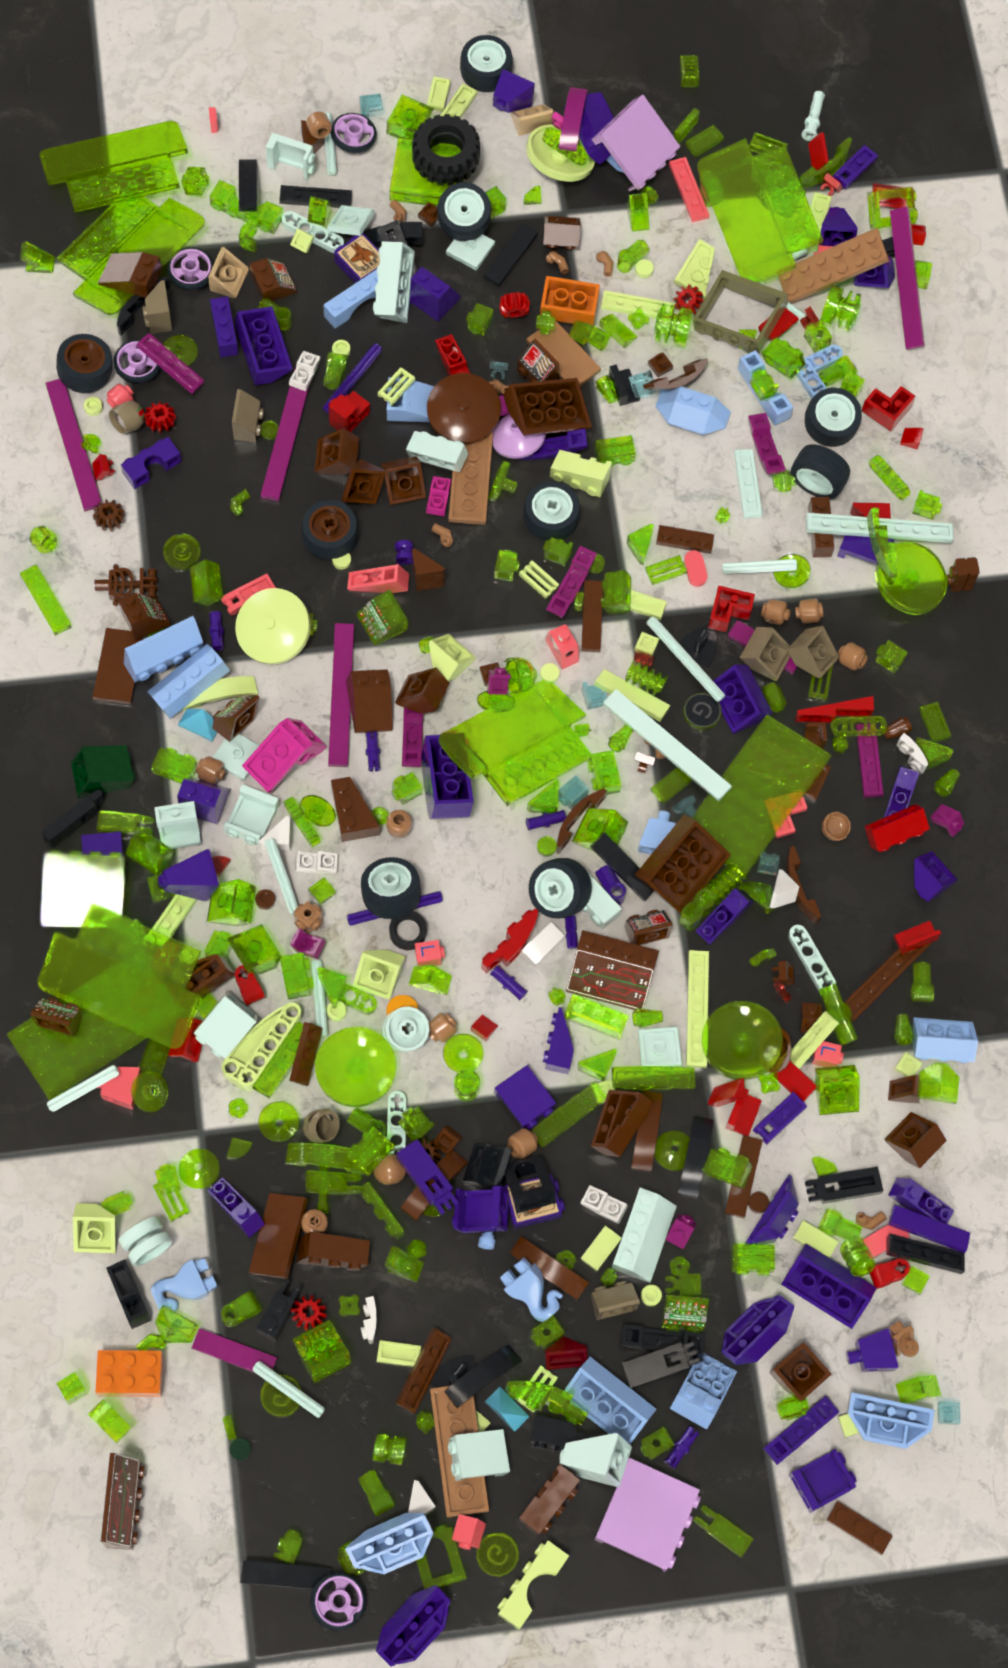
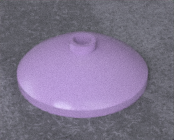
M509 414L498 422L493 431L492 445L501 456L511 459L523 458L533 454L542 446L546 434L523 436Z

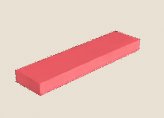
M686 157L669 161V167L692 223L708 219L709 212Z

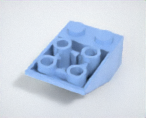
M398 378V379L395 381V383L388 389V392L394 387V385H395L401 378ZM414 381L393 406L387 401V421L429 422L427 417V401L434 386Z
M704 1353L697 1356V1358L703 1357L704 1361L692 1366L670 1409L699 1426L708 1429L737 1371Z

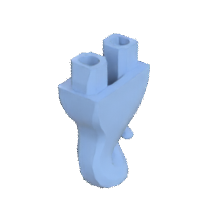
M205 1258L194 1262L193 1259L187 1261L181 1266L175 1276L161 1279L152 1285L150 1290L159 1310L171 1308L169 1316H172L178 1309L177 1301L172 1298H164V1292L172 1293L187 1300H199L208 1296V1292L217 1287L213 1276L202 1280L199 1275L209 1270Z
M523 1258L514 1265L521 1275L516 1277L509 1269L500 1279L506 1286L504 1291L509 1296L525 1302L531 1315L536 1320L544 1322L560 1309L557 1298L560 1299L563 1295L556 1290H550L547 1294L548 1306L543 1307V1275L535 1263L531 1265Z

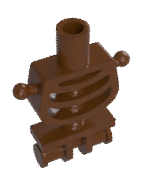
M114 564V569L109 570V579L94 580L95 591H109V598L113 600L114 606L118 605L119 599L133 594L134 589L140 588L139 594L144 595V592H148L147 596L157 599L156 591L158 586L154 584L158 582V578H156L157 570L154 568L147 569L148 577H144V568H140V580L134 581L129 569L119 568L118 564ZM124 576L129 577L131 581H125Z

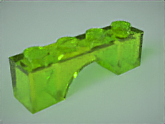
M222 180L218 181L209 195L210 206L215 210L223 211L233 218L241 219L246 224L254 225L264 232L274 234L282 222L283 208L269 201L257 206V211L239 212V200L236 197L235 186Z

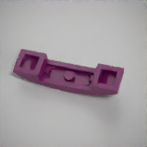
M574 87L569 89L559 142V149L577 151L588 89Z
M767 414L749 415L748 421L752 439L764 471L767 475L785 472L786 469L782 457L778 455L770 432L771 425Z
M582 546L579 547L567 574L556 594L554 593L546 611L564 618L577 597L584 580H586L597 553Z
M404 708L402 767H421L423 714Z

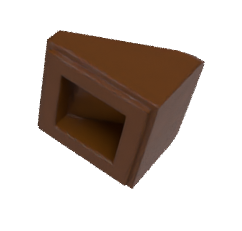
M447 1125L442 1128L435 1138L434 1145L439 1146L440 1150L447 1155L458 1145L463 1137Z

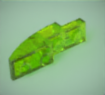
M510 1381L505 1387L509 1397L515 1400L521 1399L526 1402L525 1405L531 1410L536 1411L538 1409L541 1411L546 1404L551 1412L563 1414L567 1417L566 1420L573 1422L574 1425L580 1424L582 1426L588 1415L586 1412L570 1404L573 1395L556 1387L531 1381Z

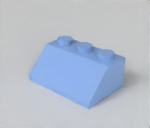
M913 1017L912 1048L915 1058L922 1060L938 1059L940 1061L953 1060L961 1063L975 1062L978 1039L973 1022Z

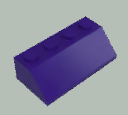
M601 92L587 94L579 132V138L588 156L598 164L605 161L611 154L602 142L595 145L592 138L614 118Z
M273 307L238 311L235 327L254 386L272 383L290 372L292 365Z
M805 1244L781 1283L790 1291L853 1329L877 1289L808 1244Z

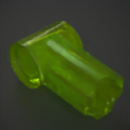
M638 239L628 249L621 250L617 260V269L622 273L630 272L632 266L649 253L650 248L643 239Z
M264 298L257 309L272 306L279 329L281 331L289 330L292 326L291 311L287 307H280L270 299Z
M328 352L327 369L323 385L328 389L334 390L339 387L342 372L346 368L347 355Z
M845 355L839 358L834 365L820 371L819 377L827 387L841 379L848 380L852 378L858 370L851 359Z
M927 962L914 963L912 965V1002H933L934 986L931 984V966Z
M357 1107L349 1115L347 1123L367 1135L370 1140L381 1142L385 1139L386 1126L383 1121L376 1120ZM375 1127L383 1130L379 1135H375L371 1131Z
M826 1209L818 1229L828 1235H836L855 1244L862 1227L844 1219L840 1213L832 1209Z
M375 1470L369 1471L358 1478L376 1517L395 1507L387 1489H384Z

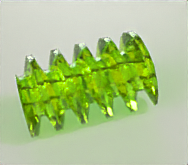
M633 659L625 675V682L632 679L633 686L639 682V689L646 686L647 693L653 689L654 696L661 692L668 675H665L663 678H661L662 672L654 675L655 669L653 668L647 672V665L641 669V662L634 666Z
M730 863L727 865V868H724L721 873L716 875V879H712L710 884L705 886L707 896L719 906L721 904L719 899L724 901L726 898L725 893L729 895L731 893L730 889L738 888L736 883L740 886L743 885L741 878L744 880L748 878L739 866Z

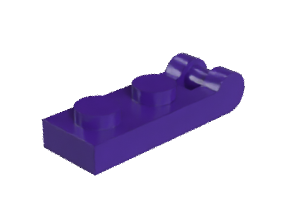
M864 145L833 175V178L839 181L845 190L848 189L877 160L878 155Z
M792 1092L753 1131L763 1138V1142L768 1145L807 1108V1105ZM767 1125L773 1129L770 1133L765 1129Z

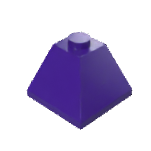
M503 69L493 95V106L507 113L532 107L535 83Z
M888 256L889 262L854 276V286L889 288L895 278L894 261Z
M933 851L914 860L915 888L919 896L927 902L938 897L958 880Z

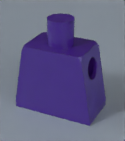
M889 1328L857 1340L855 1342L856 1350L846 1352L848 1364L860 1363L862 1372L895 1371L899 1367Z

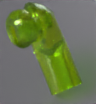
M245 489L231 499L230 510L233 511L234 515H239L243 512L241 503L250 497Z
M148 1334L135 1346L139 1351H146L149 1347L163 1349L167 1346V1339L163 1335Z

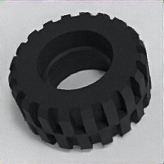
M439 114L435 115L433 119L431 117L426 119L425 124L421 123L418 126L412 139V161L416 171L423 178L427 177V181L431 183L437 182V185L447 184V186H450L453 183L463 182V179H469L471 173L473 174L477 170V165H479L480 137L473 125L469 126L467 120H461L456 115L452 117L450 114H445V116H440ZM440 143H450L459 147L461 152L452 157H442L432 152L431 148Z

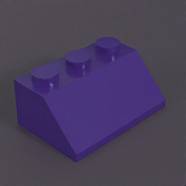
M735 664L713 681L725 694V697L718 704L732 733L755 726L773 714L748 665Z

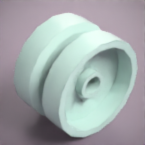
M409 1006L398 1008L389 1013L383 1020L381 1028L382 1038L386 1045L394 1051L409 1052L422 1046L428 1038V1020L416 1008ZM404 1026L408 1030L406 1034L405 1031H402V1027Z
M151 1217L138 1223L126 1231L118 1240L124 1251H130L128 1258L134 1267L152 1261L164 1253L173 1243L167 1232H161L163 1225L158 1217Z

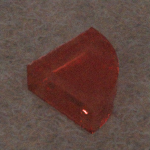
M224 856L212 857L216 875L221 876L230 864V858Z
M780 981L775 982L773 988L787 1003L791 1000V995L785 990L784 985Z

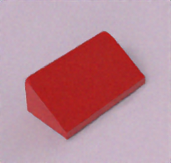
M820 132L808 144L813 173L826 172L829 163L825 136L823 132Z
M785 308L768 339L776 340L796 323L799 318ZM768 319L765 320L761 325H759L758 329L760 333Z
M791 1061L785 1069L773 1075L790 1093L794 1092L803 1102L817 1088Z
M744 1078L714 1087L708 1101V1106L720 1107L745 1099Z

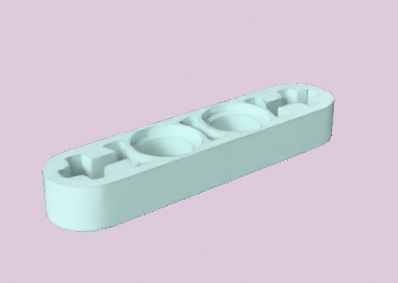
M287 211L282 215V225L285 229L296 233L297 228L300 229L304 225L309 226L310 229L305 232L315 236L312 243L331 253H334L339 246L344 245V240L341 236L328 232V229L295 212ZM322 233L325 235V238L317 239L316 235Z
M794 925L788 933V938L816 988L823 995L833 993L836 981L807 930L801 925ZM795 931H796L797 933H800V932L802 933L800 938H801V940H802L803 943H802L800 946H798V944H800V942H801L800 939H799V937H798V936H796V937L793 936L794 933H795ZM802 948H811L813 954L805 956L802 953ZM813 964H819L822 966V971L815 973L811 967ZM823 979L826 983H831L829 989L827 987H822L824 984Z
M394 1091L388 1097L387 1154L394 1155V1151L390 1152V1149L395 1151L405 1148L406 1096L400 1091ZM397 1096L400 1100H403V1102H399V1111H395V1102H391ZM400 1116L403 1121L399 1126H395L391 1123L392 1117ZM395 1135L402 1138V1143L398 1146L393 1145L390 1141Z

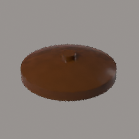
M458 373L447 376L434 386L428 397L427 417L432 429L439 436L453 442L460 441L464 445L480 442L495 430L500 419L501 404L496 390L487 380L474 374Z

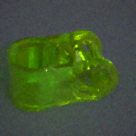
M248 1291L222 1308V1321L226 1326L234 1327L261 1312L262 1307L253 1292ZM227 1313L234 1314L235 1318L227 1317Z

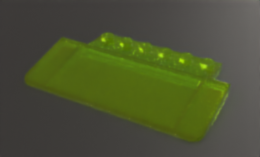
M166 121L44 149L40 152L39 156L48 186L66 182L74 212H79L180 188L171 157L188 154V150L178 123Z
M745 138L699 160L697 169L739 276L757 283L764 282L796 268L792 253L823 243V238L786 146L753 156Z
M129 187L57 257V260L60 264L85 280L73 292L75 298L107 315H113L134 294L98 285V281L111 254L144 252L159 256L161 266L163 267L203 228L205 220L203 216L191 208L171 198H168L159 207Z
M545 680L529 686L443 732L438 739L439 744L447 755L472 780L483 774L506 806L536 791L593 757L571 728V725L584 719L586 714L553 682Z
M91 903L75 940L59 932L54 933L38 977V986L48 994L75 1004L86 1011L169 1048L176 1049L183 1045L202 997L185 989L201 954V950Z

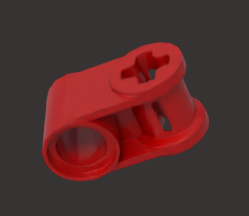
M241 965L235 970V979L246 1006L264 999L265 996L254 973L249 971V969L246 970L245 965ZM244 973L247 979L241 977V974Z
M896 1259L870 1267L868 1272L873 1285L879 1289L904 1279L910 1271V1265L904 1259ZM895 1268H902L903 1271H896Z

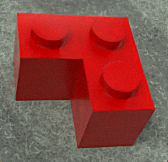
M902 386L898 388L891 398L875 388L865 399L862 412L889 431H892L911 409L916 396Z
M354 391L345 397L340 394L329 403V424L337 431L344 428L352 432L370 414V403Z
M718 585L708 628L727 632L730 616L749 620L755 594Z

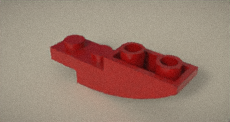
M452 334L435 340L448 376L458 373H470L467 368V362Z
M536 908L532 911H526L518 923L513 922L509 925L506 932V939L508 941L503 940L497 946L498 949L495 952H489L482 958L481 968L486 974L500 962L506 967L509 966L522 952L536 926L539 913Z

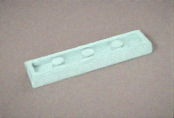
M753 449L735 450L734 457L743 519L762 518L763 514Z

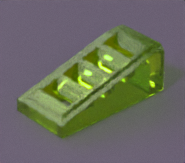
M680 55L681 87H698V56ZM685 65H694V67H685Z

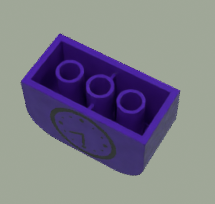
M464 734L425 735L422 748V775L429 819L469 818L474 801Z

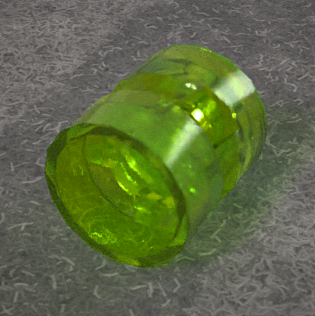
M464 1069L455 1076L454 1094L460 1101L470 1102L474 1100L480 1091V1078L473 1070Z
M859 1237L850 1238L841 1245L840 1253L853 1276H865L874 1269L875 1261L863 1239Z
M377 1433L372 1461L384 1463L386 1460H389L390 1464L402 1466L407 1438L394 1436L392 1439L388 1434Z

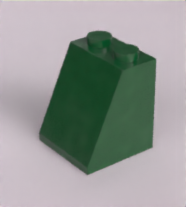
M127 745L84 746L80 749L70 763L78 799L85 798L96 790H101L102 794L129 788L135 779V773L131 768V754L128 752Z

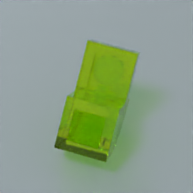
M104 1399L87 1414L116 1444L132 1429Z

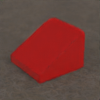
M911 224L913 244L924 245L926 226Z
M904 428L900 445L918 449L924 428Z
M482 1014L473 1023L470 1031L487 1042L498 1028V1025Z

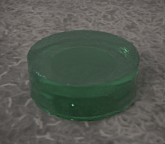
M238 1438L230 1444L229 1451L232 1458L237 1461H243L249 1457L251 1446L247 1440Z

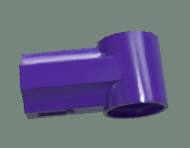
M605 865L596 871L595 875L603 889L618 905H621L625 901V886L620 883L615 872ZM620 892L622 895L617 897L614 896L612 893Z

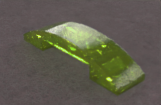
M847 138L837 146L835 157L817 171L812 166L802 174L798 187L802 189L824 182L823 178L827 173L833 176L844 164L850 150L852 138Z
M288 1143L285 1164L305 1167L306 1164L342 1168L346 1169V1172L367 1174L369 1153L329 1144Z

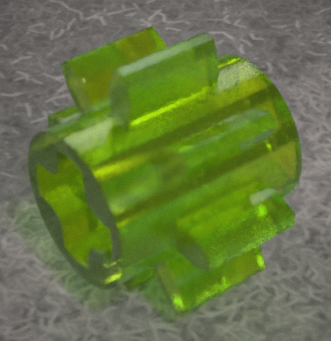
M542 311V315H537L536 329H540V334L549 335V330H554L555 317L551 316L549 311Z
M786 469L785 472L776 473V476H772L774 488L778 487L780 492L790 491L792 489L791 485H795V476H791L790 470Z

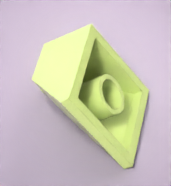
M450 634L437 637L429 642L433 668L436 667L448 681L457 678L476 659L471 652Z
M390 950L363 951L353 987L390 1000L406 956Z
M76 1203L73 1214L74 1252L115 1253V1215L98 1204Z

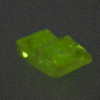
M575 321L569 332V336L582 345L588 342L600 351L606 347L611 336L593 325L580 321Z

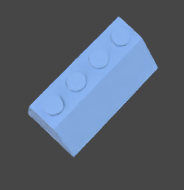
M193 616L125 648L124 665L134 682L139 680L145 681L156 672L161 673L172 664H180L185 658L192 656L203 647V640L195 618Z
M206 644L147 692L171 719L230 670L213 648Z
M591 1357L580 1367L561 1394V1397L608 1434L617 1433L629 1444L633 1442L657 1410Z

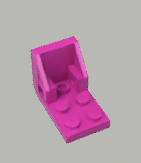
M286 718L274 728L242 767L267 792L271 793L296 764L302 765L322 753L327 745L302 720Z

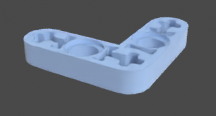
M831 345L796 363L795 374L811 399L818 393V390L827 389L817 372L841 360L843 351L840 346ZM820 358L824 363L817 365L814 363V360ZM800 367H802L803 369L807 368L806 373L804 370H800ZM814 380L817 382V386L811 387L807 382Z

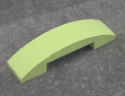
M239 676L219 679L185 706L183 711L202 707L201 704L237 697L239 695H258L254 676Z

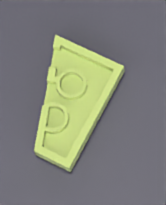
M699 239L673 283L680 287L684 286L685 289H687L688 284H691L692 288L697 286L699 291L703 293L701 298L705 299L715 248Z

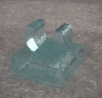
M490 361V369H494L491 377L495 378V373L499 371L502 373L501 379H504V370H508L509 363Z
M690 795L673 806L672 809L676 814L683 812L686 816L692 817L697 812L691 805L697 801L693 795Z
M766 852L760 853L757 873L777 875L780 856L775 853L773 855L766 854Z
M960 1402L937 1403L938 1424H961Z

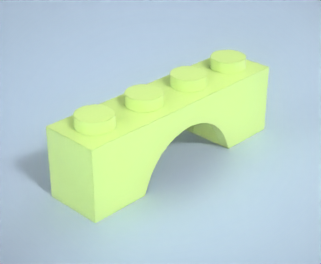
M547 1541L545 1545L543 1543L539 1545L534 1553L537 1555L534 1562L529 1561L522 1570L525 1575L521 1581L516 1579L510 1588L513 1593L509 1599L504 1597L497 1607L500 1610L498 1615L518 1630H520L532 1612L527 1601V1588L531 1581L540 1575L549 1574L556 1576L569 1557L568 1554L550 1541Z

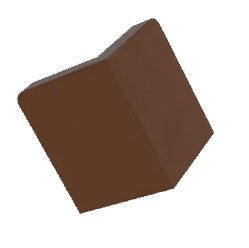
M826 722L806 723L803 731L805 749H824L827 742Z

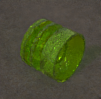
M832 285L820 322L832 325L835 318L839 319L838 328H841L843 321H846L845 330L849 331L858 316L862 294L857 293L853 301L851 300L853 291H850L847 297L844 298V288Z
M662 303L657 313L654 328L655 341L659 342L661 334H665L664 343H667L669 337L673 336L674 345L685 347L693 309L681 307L679 313L674 314V305H671L670 313L666 312L667 304Z

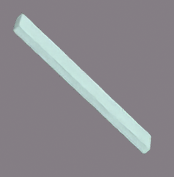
M819 513L806 514V532L943 543H952L954 540L953 523Z
M617 689L603 702L605 707L718 802L732 788L727 781Z

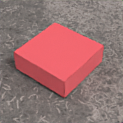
M209 107L211 133H217L216 108Z

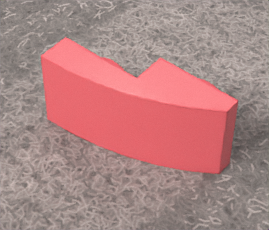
M887 1225L866 1237L863 1241L873 1257L876 1258L886 1251V1237L889 1234L910 1238L908 1232Z

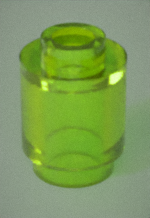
M773 682L763 687V695L771 711H782L787 701L780 686Z
M124 1191L106 1197L101 1202V1206L115 1216L131 1210L130 1205H133L130 1194H125Z
M790 1397L776 1404L781 1420L786 1419L788 1421L805 1416L806 1411L809 1410L806 1398L800 1402L796 1398Z

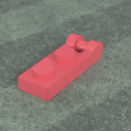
M265 574L225 594L221 601L224 605H227L229 614L235 615L252 595L259 591L276 587L268 574ZM237 598L239 602L234 604L233 600Z

